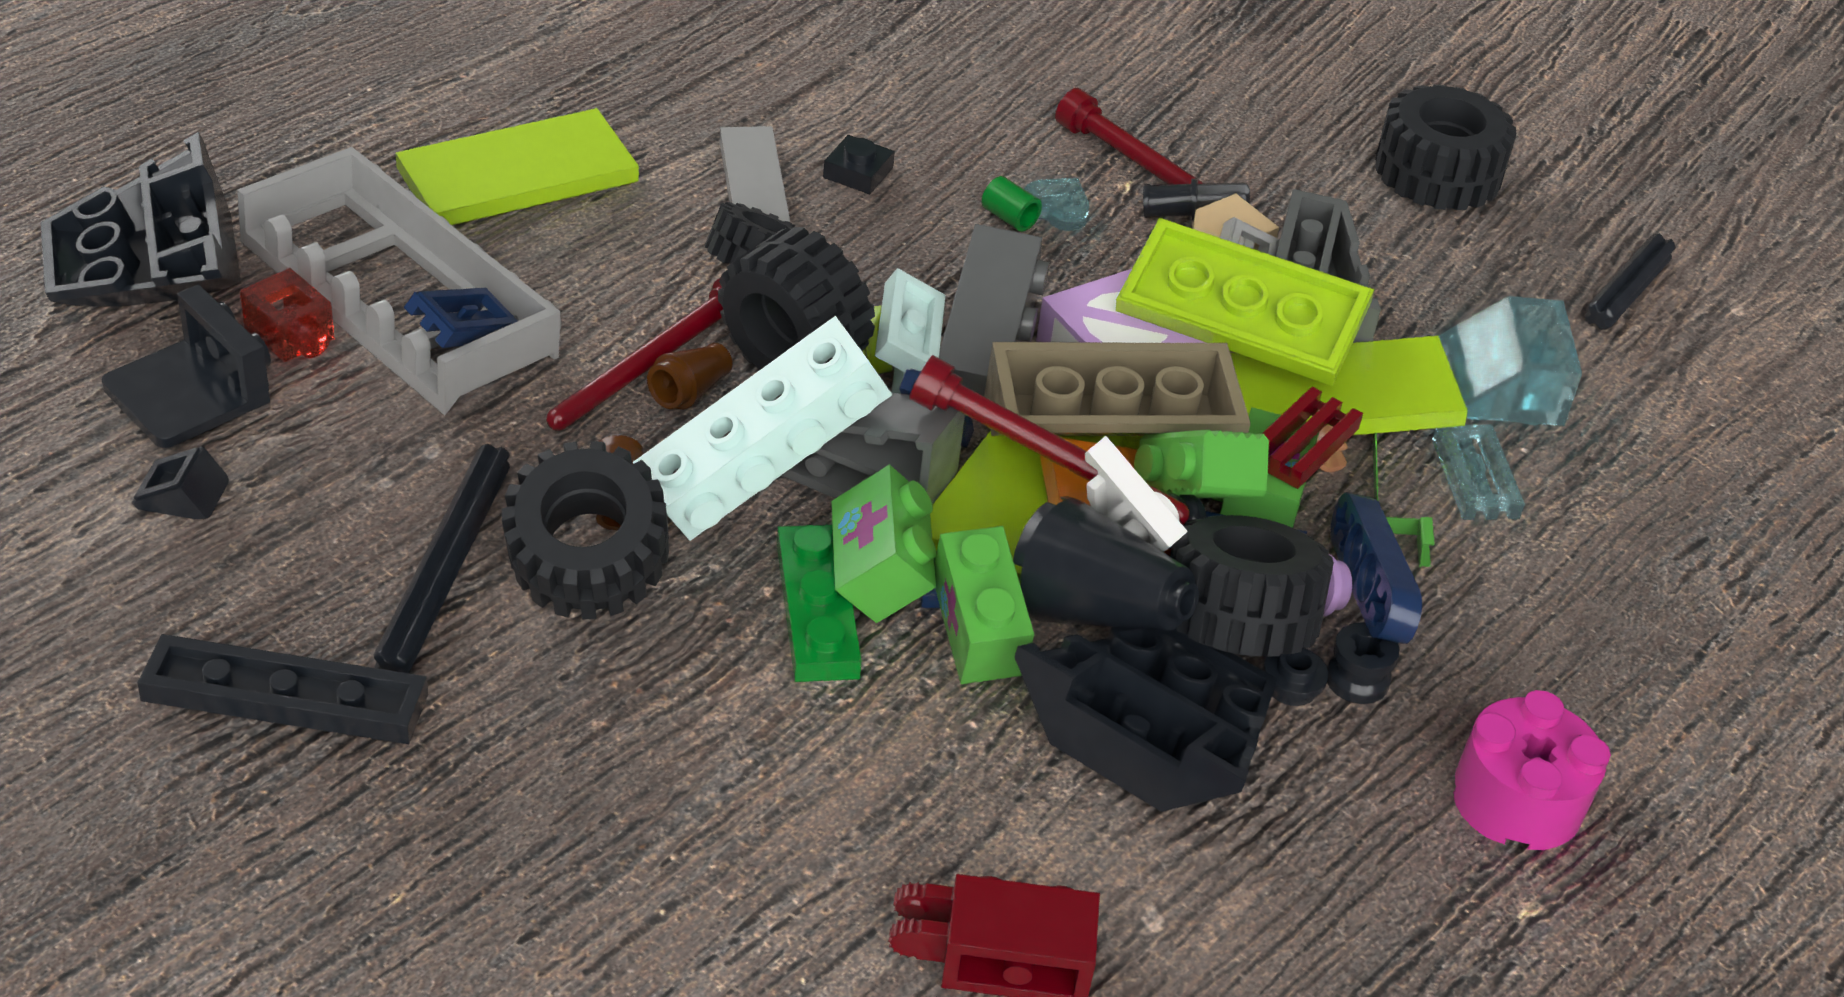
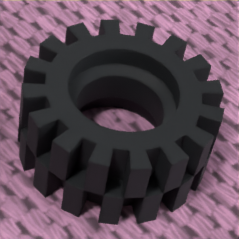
M725 202V204L722 203L706 240L705 248L708 249L707 251L711 255L717 256L716 259L722 263L731 264L778 231L785 228L791 230L795 225L788 221H781L778 219V216L771 213L769 215L762 213L761 209L755 207L749 209L741 203H736L735 205L732 202Z

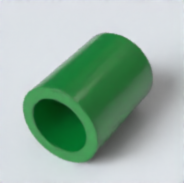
M1004 176L993 179L982 195L981 202L984 209L1020 232L1030 229L1036 223L1042 211L1040 199Z

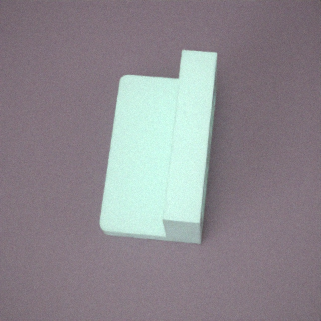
M898 268L885 282L875 356L895 367L891 393L901 394L899 387L906 369L922 371L932 355L939 358L946 295Z

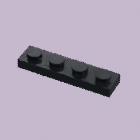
M161 634L137 682L140 701L408 745L428 697L427 676Z

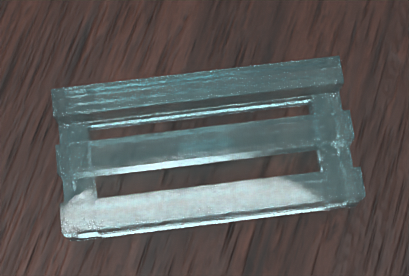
M1491 424L1436 428L1432 442L1462 520H1474L1477 511L1483 512L1485 520H1497L1500 511H1505L1508 519H1520L1525 503ZM1471 439L1477 440L1498 494L1492 493L1485 475V464L1481 455L1476 453Z

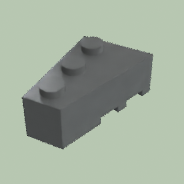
M1293 189L1276 257L1369 288L1370 273L1367 265H1362L1358 254L1360 241L1347 201ZM1372 298V302L1353 343L1373 341L1381 311L1377 298Z
M975 224L941 344L939 358L955 366L954 374L963 378L962 385L984 396L992 342H1031L1038 312V309L1034 307L1037 295L1043 296L1050 262L1040 260L1042 237Z
M892 393V396L876 406L868 415L858 419L825 443L818 451L804 458L781 476L830 497L837 498L890 464L909 482L912 480L918 482L928 493L933 505L958 472L965 415L950 406L946 411L936 406L930 411L910 400V395Z

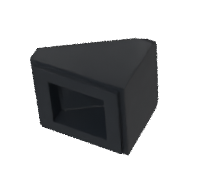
M204 446L196 447L155 460L133 497L132 504L138 510L204 520L212 515L228 485L229 478Z

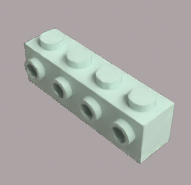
M834 316L633 463L643 460L651 468L652 480L658 479L663 489L667 516L691 541L706 529L717 524L721 518L757 492L767 488L775 479L804 458L818 451L825 443L858 419L868 415L876 406L892 396V393L837 317Z

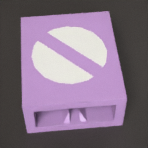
M1132 269L1043 297L1036 342L1206 343L1117 312L1116 298Z

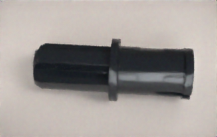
M1197 178L1192 179L1191 184H1144V218L1192 216V221H1194L1196 209L1233 194H1238L1250 204V188L1244 182L1198 184Z

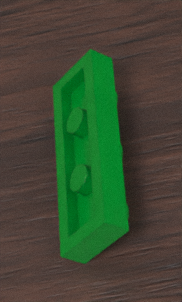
M832 525L778 526L777 551L794 681L860 679L862 661L853 604L835 590Z

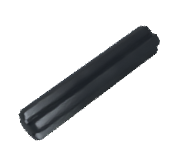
M1661 234L1651 235L1588 304L1589 310L1585 314L1587 323L1596 324L1600 330L1611 328L1671 261V253L1676 249L1674 241L1672 239L1665 240Z

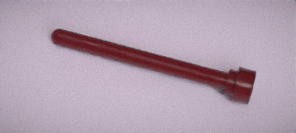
M1081 88L1071 89L1059 102L1055 113L1056 122L1072 133L1081 132L1088 134L1091 132L1168 185L1191 184V180L1196 178L1104 117L1101 108L1098 107L1097 99ZM1198 179V184H1205Z
M720 278L714 282L713 290L710 291L709 299L552 408L546 416L548 426L555 431L566 429L648 371L659 356L675 352L722 318L720 311L723 310L722 305L718 301V290L722 288L719 282Z
M934 355L928 359L909 396L910 400L930 411L935 406L946 411L950 406L1088 481H1091L1098 475V471L1085 461V453L1087 451L962 385L963 378L954 374L955 366ZM1149 485L1154 492L1163 494L1173 503L1179 514V522L1182 525L1185 524L1189 518L1188 507L1183 502Z

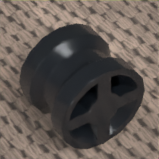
M1365 622L1351 623L1343 627L1336 636L1333 650L1334 656L1328 664L1329 677L1327 683L1329 688L1340 698L1352 703L1372 704L1383 699L1391 684V672L1397 665L1400 647L1398 643L1373 638Z

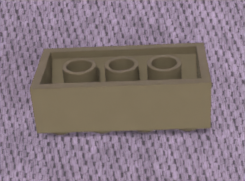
M992 342L984 397L1057 436H1144L1145 434L1208 429L1211 431L1221 430L1222 432H1249L1251 423L1227 343ZM990 428L992 436H1004Z

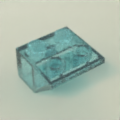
M1507 296L1439 335L1467 407L1468 419L1521 422L1530 425L1565 426L1582 376V370L1564 301Z

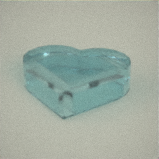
M1079 178L1037 180L1027 184L1024 190L1042 202V211L1038 219L1048 220L1052 226L1064 231L1079 230L1086 225L1089 202Z

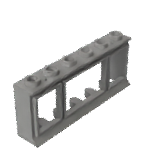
M353 147L237 190L241 243L444 416L460 396L547 356L554 360L559 358V339L562 323L560 311L553 303L536 293L521 281L515 273L507 270L488 255L481 246L469 240L444 217L435 213L416 198L410 190L402 187L382 171L377 164L372 163ZM344 205L374 228L372 231L324 250L316 242L299 248L292 241L291 226ZM395 245L449 290L486 287L518 321L438 356L436 363L430 358V349L439 346L435 339L441 331L427 332L424 328L402 335L395 329V315L388 301L381 300L368 306L360 299L359 282L352 271H346L334 277L328 272Z

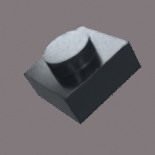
M847 135L824 160L823 178L870 195L893 169L895 151L874 144L868 139Z

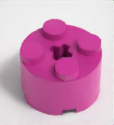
M1534 690L1525 697L1497 701L1486 707L1475 720L1454 776L1456 786L1453 792L1455 804L1463 818L1475 830L1493 841L1505 845L1506 840L1510 839L1529 844L1527 848L1529 850H1546L1558 847L1572 839L1579 831L1604 778L1606 766L1611 756L1609 747L1598 738L1587 723L1565 709L1560 698L1550 692Z

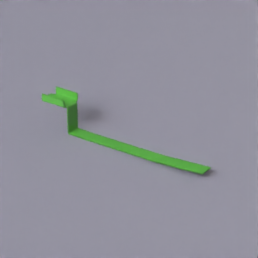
M1377 433L1373 434L1374 498L1378 500ZM1386 517L1394 534L1417 535L1419 567H1431L1429 545H1435L1432 517H1421L1420 519Z

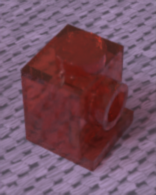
M291 268L239 290L244 328L250 334L257 333L263 339L267 348L283 362L290 361L300 355L305 358H315L326 350L331 340L335 339L331 302ZM283 298L284 308L278 311L271 303Z

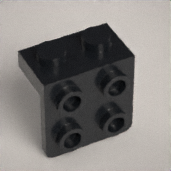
M199 284L177 293L184 340L112 370L102 377L104 392L156 446L161 448L173 447L270 403L266 367L270 366L271 357L265 342L257 333L250 334L235 319L233 312L224 302L218 303Z

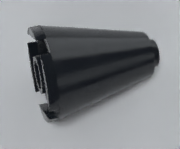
M1069 496L1060 497L1062 502L1057 505L1046 502L1036 510L1025 525L1015 548L1013 562L1015 565L1022 567L1021 590L1030 618L1048 623L1173 630L1193 615L1199 599V590L1195 584L1193 572L1185 565L1085 502Z

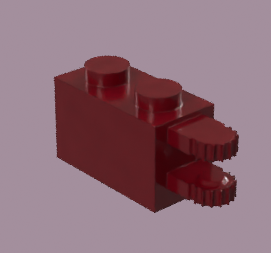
M956 874L954 887L929 883L921 885L919 882L916 884L909 882L907 885L902 884V887L897 888V892H895L894 911L898 912V916H903L904 920H897L896 924H892L889 932V947L893 948V952L899 953L900 956L905 955L907 958L914 956L920 960L944 963L941 988L1005 997H1088L1096 964L1100 893L1074 890L1060 885L1045 886L1007 881L994 876L978 877Z

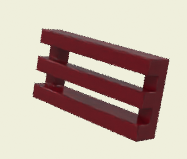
M1313 386L1262 433L1269 440L1268 473L1297 489L1359 429L1363 413L1355 408H1352L1347 414L1341 412L1343 402L1334 397L1327 403L1320 401L1322 391ZM1312 415V417L1301 428H1299ZM1327 424L1333 426L1292 468L1285 465L1297 453H1301L1310 444L1311 439ZM1291 434H1293L1276 452H1274Z

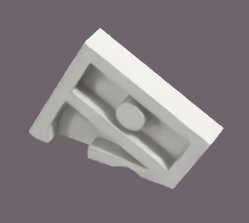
M1107 436L1085 453V461L1098 471V475L1086 484L1087 499L1091 507L1162 552L1171 547L1188 532L1179 522V514L1173 503L1166 496L1159 492H1154Z

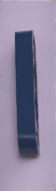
M1345 492L1338 499L1331 520L1330 537L1339 561H1343L1351 572L1352 592L1371 636L1391 642L1408 644L1413 639L1421 618V591L1379 501L1376 498Z

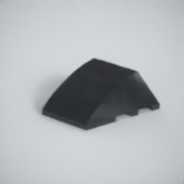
M199 132L183 140L187 150L157 166L153 159L139 165L140 177L114 191L110 187L103 186L40 222L45 294L51 302L90 307L131 306L177 301V293L198 284L208 294L241 284L231 213L205 143Z
M1111 627L1106 639L1090 642L1082 636L1075 634L1065 636L1060 648L1039 651L1040 648L1035 643L1018 645L1014 658L1048 741L1052 746L1161 812L1242 792L1277 678L1233 653L1198 643L1176 629L1155 630Z

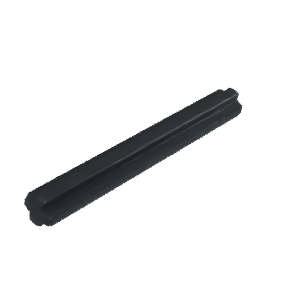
M485 444L477 450L373 654L376 661L375 668L403 673L410 672L510 469V464L507 461L510 454L504 447L495 448L490 444Z

